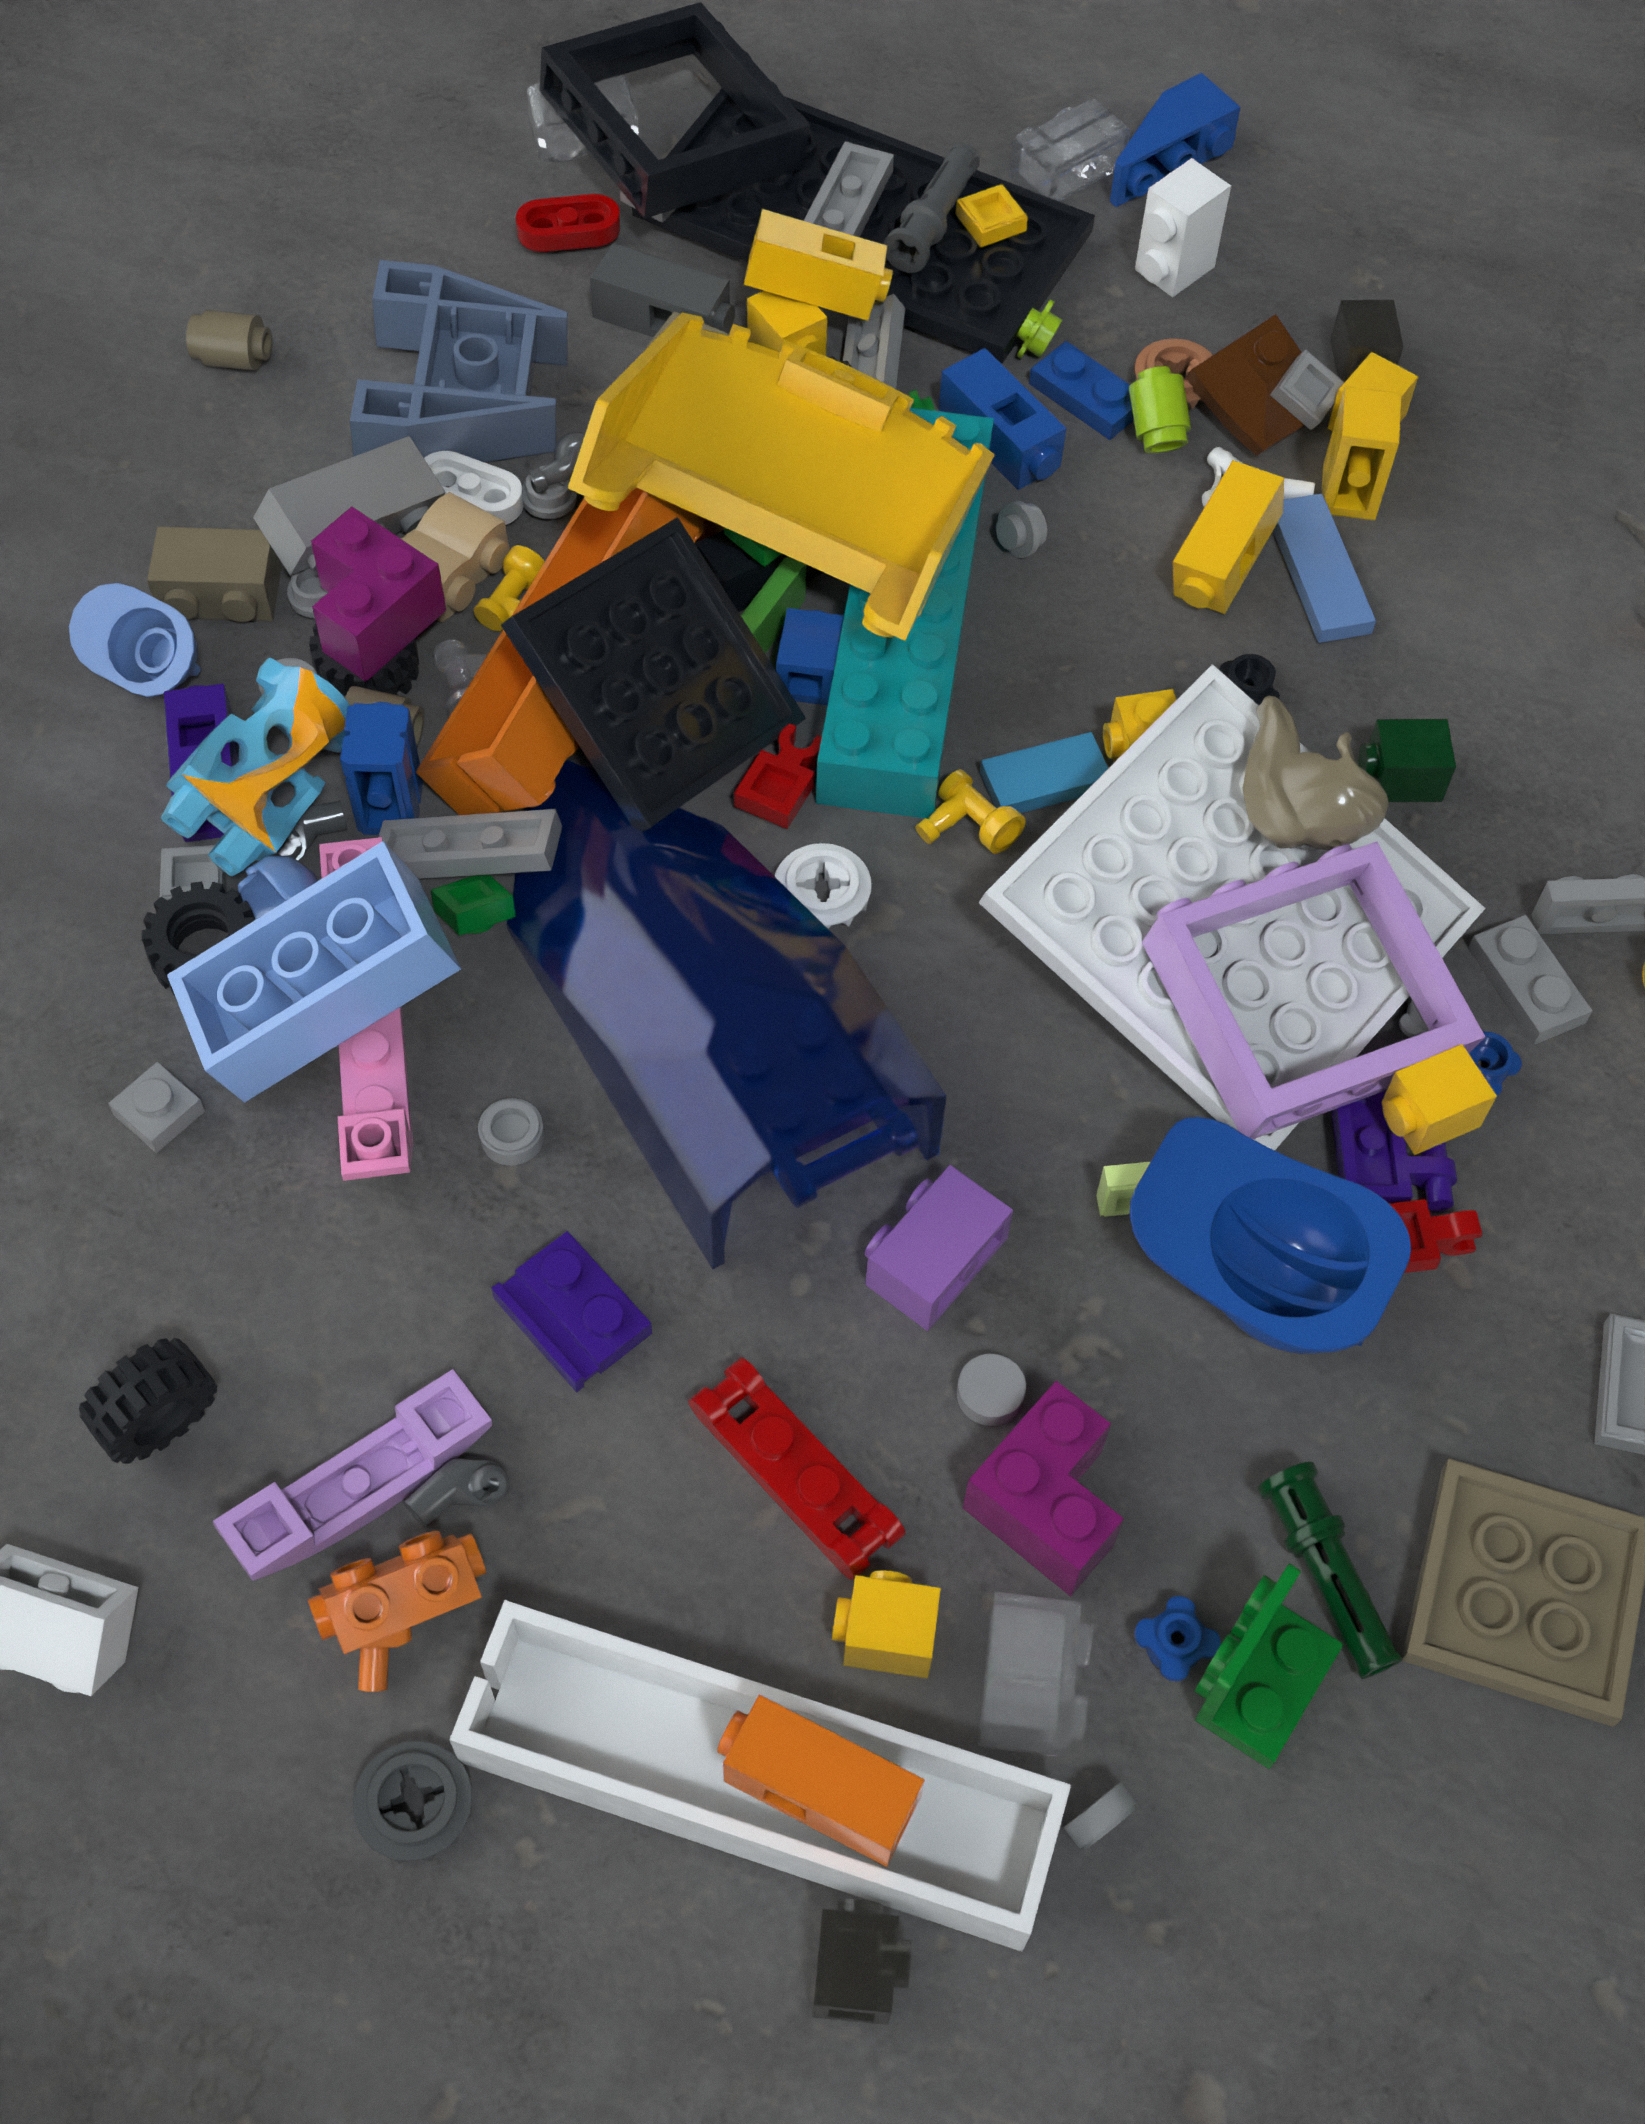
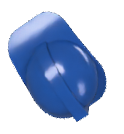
M1191 1117L1176 1122L1166 1134L1137 1184L1130 1200V1221L1133 1233L1140 1247L1152 1262L1189 1290L1222 1310L1234 1324L1252 1338L1267 1346L1289 1353H1328L1345 1350L1355 1345L1362 1346L1364 1340L1377 1327L1410 1259L1411 1243L1407 1228L1394 1208L1378 1194L1360 1184L1289 1158L1247 1137L1231 1126L1214 1119Z

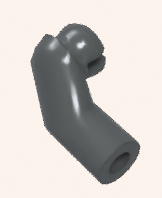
M341 800L309 806L283 845L272 855L293 857L298 861L304 856L318 835L347 830Z

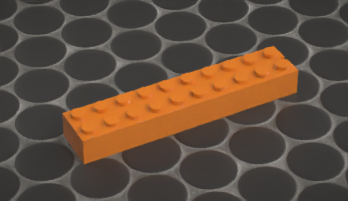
M639 488L632 490L620 502L619 508L615 511L598 509L583 499L512 616L677 517L695 542L704 531L705 526L703 522L705 518ZM504 630L499 635L416 771L458 815L501 813L503 811L539 806L553 793L556 786L554 780L566 759L579 748V744Z

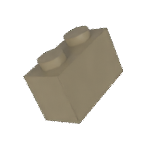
M157 527L147 582L152 597L174 607L188 620L273 621L282 566L280 559L261 530Z

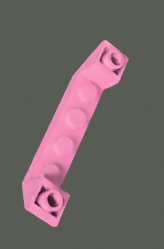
M382 837L319 844L321 878L326 877L382 842ZM401 1006L339 1044L343 1116H338V1131L343 1181L410 1173L413 1135Z

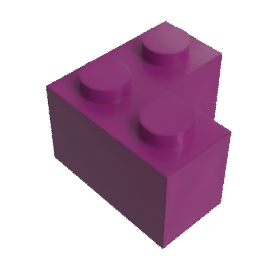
M353 506L311 540L321 588L328 592L312 606L322 651L365 682L446 611L439 564Z
M1056 1380L968 1479L963 1509L1071 1597L1113 1548L1124 1518L1078 1482L1081 1476L1102 1453L1111 1423Z

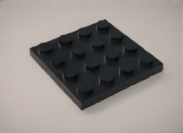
M678 517L511 616L501 624L504 632L637 834L654 826L779 738L780 732L785 726L790 723L796 726L806 719Z

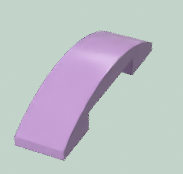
M453 1369L395 1405L396 1418L289 1486L280 1490L278 1485L273 1482L213 1520L214 1527L252 1581L271 1575L311 1557L375 1520L414 1493L448 1461L457 1459L492 1426V1419Z

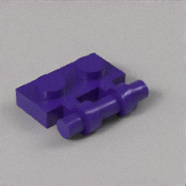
M1387 1090L1331 1110L1340 1178L1370 1189L1388 1203L1411 1201L1413 1197L1411 1185H1418L1426 1192L1429 1210L1444 1211L1454 1206L1452 1186L1457 1183L1455 1161L1447 1157L1446 1143L1444 1142L1421 1152V1156H1407L1406 1141L1403 1137H1399L1391 1131L1383 1114L1381 1102Z

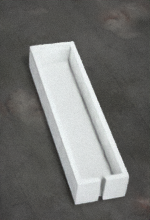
M504 1600L480 1661L486 1680L474 1676L450 1737V1743L455 1755L462 1764L1006 1947L1023 1951L1032 1932L1071 1788L1070 1784ZM491 1687L499 1690L496 1700ZM760 1694L925 1779L920 1801L888 1867L724 1782L723 1762L726 1757L717 1753V1748L728 1723L737 1710L748 1715Z

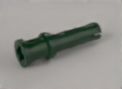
M1314 1462L1300 1463L1282 1470L1263 1481L1258 1486V1492L1262 1499L1271 1500L1288 1535L1284 1540L1288 1552L1293 1553L1295 1558L1303 1557L1327 1606L1328 1612L1333 1618L1359 1669L1360 1678L1366 1679L1394 1667L1403 1659L1400 1653H1397L1371 1601V1597L1341 1541V1538L1345 1536V1523L1340 1515H1332L1314 1479L1318 1475ZM1296 1495L1307 1514L1306 1520L1295 1500ZM1322 1549H1325L1330 1560L1328 1564L1320 1551ZM1338 1578L1364 1628L1362 1633L1336 1583Z

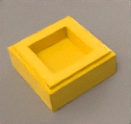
M1003 184L958 199L956 202V216L980 248L1026 232L1028 217Z

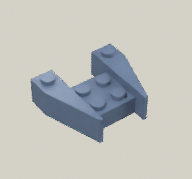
M379 260L372 298L376 346L419 351L414 385L357 379L350 416L353 457L407 436L411 437L424 458L434 452L453 451L482 462L554 452L556 446V398L531 396L535 362L567 366L568 312L435 265Z

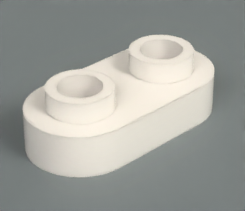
M453 451L434 452L424 458L446 493L451 492L504 520L505 525L516 520L522 513L524 507L522 485L513 473Z

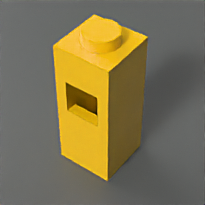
M762 209L749 254L744 285L868 321L875 300L884 302L886 299L893 270L884 268L887 245Z
M1234 460L1231 461L1173 560L1174 596L1183 599L1186 603L1196 608H1209L1223 614L1227 612L1283 514L1284 477Z

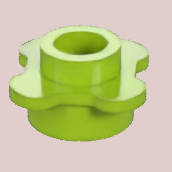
M1050 299L1042 313L1034 308L1031 309L1017 333V337L1024 341L1017 354V357L1020 359L1026 350L1038 357H1041L1063 321L1050 312L1055 301Z

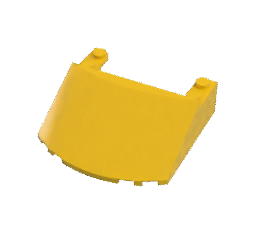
M681 313L597 399L568 489L584 495V499L598 509L615 511L619 508L620 502L632 490L639 488L871 593L863 609L864 617L862 623L864 627L876 635L882 637L895 636L906 641L918 615L920 616L995 454L981 443L973 444L972 449H968L952 437L957 425L943 416L937 418L934 425L910 411L914 401L913 398L848 365L785 340L782 341L779 351L749 342L751 329L735 324L732 325L729 336L702 329L704 323L702 316Z

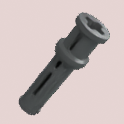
M956 143L952 145L943 164L935 173L922 197L906 206L901 214L900 227L892 230L885 239L884 245H887L886 258L897 269L907 273H916L922 270L929 260L931 245L940 242L946 233L947 214L961 195L970 177L980 165L979 156L974 157L969 164L977 152L969 144Z

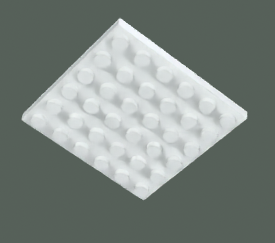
M1212 664L985 892L979 904L1211 1116L1238 1131L1142 941L1157 920L1158 916L1156 913L1173 901L1189 898L1194 903L1209 898L1217 889L1232 881L1244 880L1246 885L1263 880L1271 871L1286 863L1298 862L1299 866L1302 867L1317 862L1329 850L1313 848L1308 845L1298 848H1277L1265 840L1262 834L1249 821L1242 788L1247 759L1260 728L1256 708L1259 705ZM1300 743V753H1311L1305 746H1303ZM1384 818L1379 828L1369 835L1361 837L1358 841L1350 844L1352 849L1378 842L1440 956L1443 958L1485 910V907ZM1350 885L1193 937L1271 1088L1356 1058L1410 996ZM1298 1123L1253 1140L1272 1150H1276Z

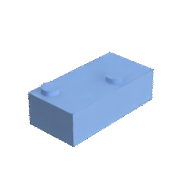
M382 841L167 974L204 1070L245 1103L461 970V967L418 877Z

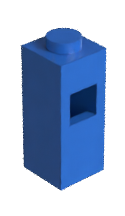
M986 348L942 370L938 410L941 412L994 418L990 451L995 455L991 464L1017 490L1038 479L1048 478L1061 467L1067 428Z

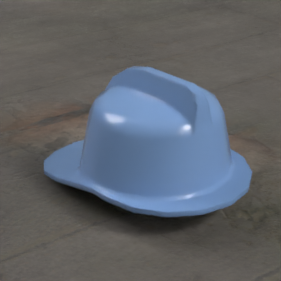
M120 583L100 585L86 593L73 610L69 624L71 646L79 661L92 672L134 694L146 697L163 695L164 691L175 689L184 683L189 676H198L201 671L200 666L196 663L198 658L197 641L188 619L174 607L137 588Z

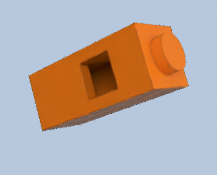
M760 1694L748 1715L739 1710L735 1712L717 1748V1753L726 1757L723 1762L725 1783L885 1867H888L920 1801L925 1779Z

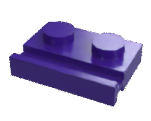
M568 1231L515 1270L516 1274L501 1285L498 1282L491 1288L494 1300L576 1393L584 1387V1382L597 1372L603 1373L652 1334L651 1322Z

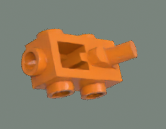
M436 1530L411 1538L399 1546L401 1555L376 1566H374L371 1558H365L336 1569L330 1574L333 1583L319 1588L320 1595L307 1599L322 1641L336 1635L343 1654L360 1648L358 1690L367 1692L387 1690L389 1648L399 1647L411 1641L412 1626L482 1598L475 1578L486 1574V1569L471 1533L458 1539L454 1534L442 1538L440 1531Z

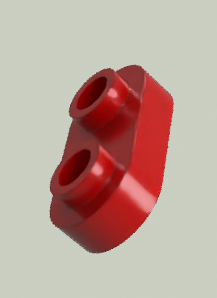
M583 194L531 200L523 204L517 210L515 216L519 242L524 247L537 252L600 247L614 241L621 229L618 204L612 198L602 194Z

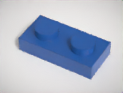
M1063 342L1031 368L1029 384L1107 439L1111 440L1134 421L1129 394L1130 384L1069 342Z

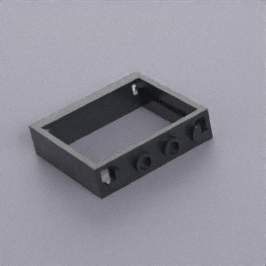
M701 2L541 48L539 92L644 219L802 169L804 166L807 140L810 138L809 123L779 91L777 85L770 81L754 63L751 56L731 37L722 23L717 21ZM693 54L758 129L658 160L594 83Z

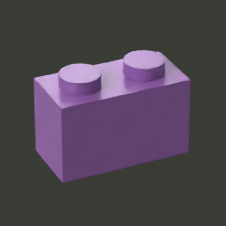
M951 1165L946 1168L935 1182L927 1178L915 1189L906 1204L905 1210L908 1211L907 1214L894 1228L889 1224L884 1225L874 1235L864 1254L868 1258L865 1285L926 1331L930 1330L1008 1239L1013 1209Z

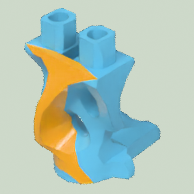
M270 657L262 664L258 671L256 681L263 687L265 693L251 709L255 714L246 721L233 714L227 716L203 740L166 784V787L173 791L174 795L161 816L162 821L179 835L186 838L193 836L206 819L217 827L224 835L208 856L213 863L230 876L240 873L255 860L260 861L279 850L301 816L321 793L326 783L319 776H311L305 771L304 767L322 749L340 753L343 737L346 736L344 728L347 707L350 705L345 697L332 684L314 672L302 667L284 666ZM273 726L280 729L290 740L289 749L285 754L275 755L268 749L266 738L268 731ZM231 741L239 744V762L233 767L226 765L221 760L222 749L225 744ZM290 782L294 786V797L288 805L282 808L274 806L271 801L272 792L280 784Z

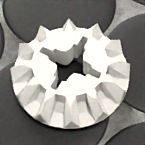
M811 844L791 852L780 863L774 878V894L778 900L781 914L788 913L795 918L799 928L805 924L816 925L825 933L831 925L843 923L849 927L853 918L860 911L866 912L871 894V877L864 862L850 850L833 844ZM819 873H824V881H828V887L831 889L826 902H821V899L817 898V893L814 890L816 881L819 879Z

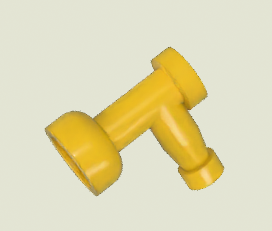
M520 545L513 546L503 560L505 577L489 599L482 598L473 610L475 617L482 625L493 631H501L503 629L501 624L514 613L521 601L518 597L524 589L528 590L545 562L543 558L533 550Z
M964 770L954 771L943 781L938 791V795L944 803L928 819L924 818L915 826L917 833L926 843L932 844L940 837L941 832L952 827L968 814L981 826L979 830L981 843L993 854L1003 852L1021 835L1026 824L1025 817L1011 806L996 808L972 786L973 779Z

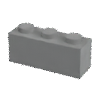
M407 436L269 488L253 519L289 575L310 567L314 572H318L311 540L351 506L391 533L395 534L404 530L407 534L417 528L426 511L446 492L411 437Z

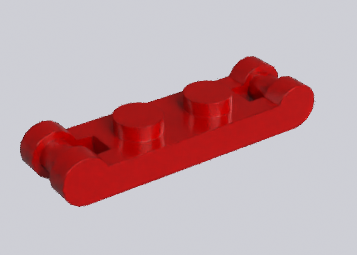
M740 1357L724 1371L726 1378L712 1390L708 1387L702 1388L689 1399V1406L701 1423L845 1577L853 1581L855 1575L859 1576L870 1566L868 1558L881 1546L890 1549L906 1534L903 1525L888 1507L874 1499L765 1384L755 1367L748 1360ZM741 1400H744L755 1412L739 1424L730 1415L729 1410ZM853 1515L862 1527L848 1537L842 1534L837 1527L849 1516Z

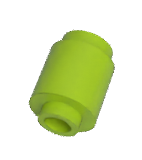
M1167 366L1152 367L1139 372L1138 380L1129 386L1137 440L1143 442L1146 453H1163L1184 447L1188 444L1187 432L1191 430L1183 376L1171 373L1170 367Z

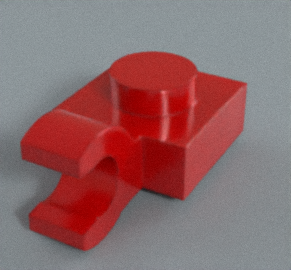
M1426 1199L1389 1203L1403 1220L1410 1237L1411 1253L1404 1273L1437 1269L1441 1260L1440 1252L1450 1256L1473 1253L1476 1250L1474 1239L1481 1238L1483 1235L1477 1211L1464 1210L1431 1217Z

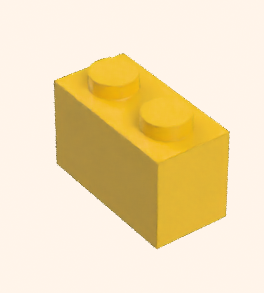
M1345 386L1323 463L1321 493L1331 515L1367 520L1376 519L1399 446L1401 393Z

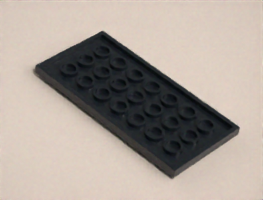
M722 88L665 158L757 130L758 128ZM785 97L805 117L810 125V138L807 140L802 169L677 208L663 223L652 217L644 219L639 211L633 207L632 216L748 262L762 209L804 221L844 142H849L894 154L893 172L860 235V238L884 244L889 233L900 227L901 214L906 206L922 197L935 173L943 164L945 157ZM976 170L968 180L958 199L1003 184L1028 217L1026 232L980 248L956 216L955 203L946 217V233L940 242L931 245L929 260L922 270L916 273H907L891 265L887 258L885 259L884 268L893 270L887 296L895 294L905 307L904 325L974 353L986 348L1003 364L1018 342L1017 333L1031 309L1040 310L1092 233L1095 215Z

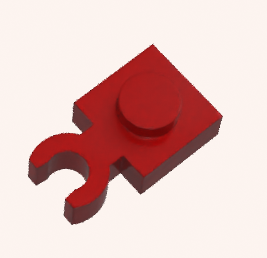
M791 723L785 726L779 735V754L774 755L765 750L760 751L734 792V807L788 829L815 786V771H812V769L817 767L822 736L817 735L813 743L807 748L794 747L796 742V726Z

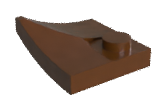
M1276 314L1194 367L1185 376L1218 420L1256 456L1305 427L1300 420L1270 396L1296 357L1302 353Z

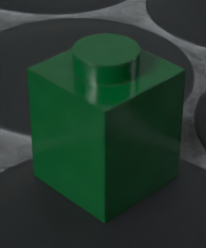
M1448 719L1376 720L1369 743H1362L1360 746L1358 766L1379 782L1386 792L1389 802L1443 801L1456 769Z

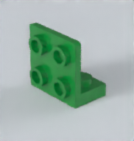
M1288 1563L1277 1582L1263 1575L1232 1628L1231 1635L1227 1634L1194 1691L1206 1700L1194 1721L1269 1770L1344 1645L1282 1605L1302 1571Z

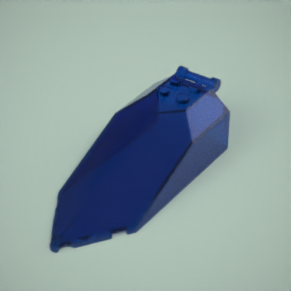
M566 759L554 780L556 786L550 797L539 806L524 808V811L556 809L562 824V830L551 871L515 873L513 901L516 917L507 920V930L710 1267L715 1269L725 1263L724 1247L732 1202L761 1176L771 1171L791 1203L796 1208H799L817 1199V1190L892 1152L902 1156L918 1147L926 1160L939 1155L947 1095L847 947L723 825L678 808L654 826L642 832L630 824L595 770ZM871 1121L878 1128L805 1166L796 1160Z

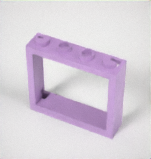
M1378 842L1352 849L1350 844L1342 845L1326 852L1317 862L1302 867L1299 866L1298 862L1286 863L1271 871L1263 880L1246 885L1244 880H1235L1217 889L1209 898L1194 903L1189 898L1173 901L1156 913L1158 918L1142 941L1238 1131L1251 1139H1256L1388 1089L1396 1071L1460 1044L1470 1053L1485 1038L1483 1031ZM1350 885L1429 1031L1271 1088L1193 937Z

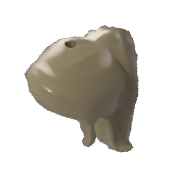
M1270 695L1265 697L1263 702L1256 708L1260 728L1247 759L1242 788L1248 819L1262 834L1264 839L1280 849L1298 848L1308 845L1313 848L1330 851L1342 845L1352 844L1379 828L1389 807L1387 794L1379 782L1356 763L1350 747L1352 741L1351 734L1345 732L1338 738L1336 746L1341 754V758L1338 760L1327 759L1319 753H1300V736L1293 716L1280 699Z

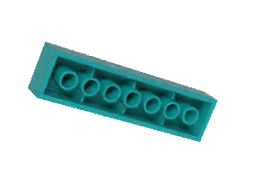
M910 408L911 412L933 425L936 419L941 416L957 425L952 437L971 450L973 444L981 443L990 450L994 418ZM987 473L920 616L918 615L906 641L895 636L882 637L864 627L862 623L864 617L863 609L871 593L850 584L817 760L816 804L927 819L935 811Z

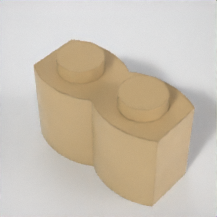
M451 492L444 494L435 501L426 511L417 528L401 538L439 564L446 611L436 619L439 622H444L456 611L460 612L470 604L475 593V584L483 581L491 573H497L503 567L504 557L510 550L504 520Z

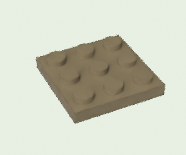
M1448 1458L1441 1470L1402 1661L1614 1727L1623 1717L1645 1584V1517Z

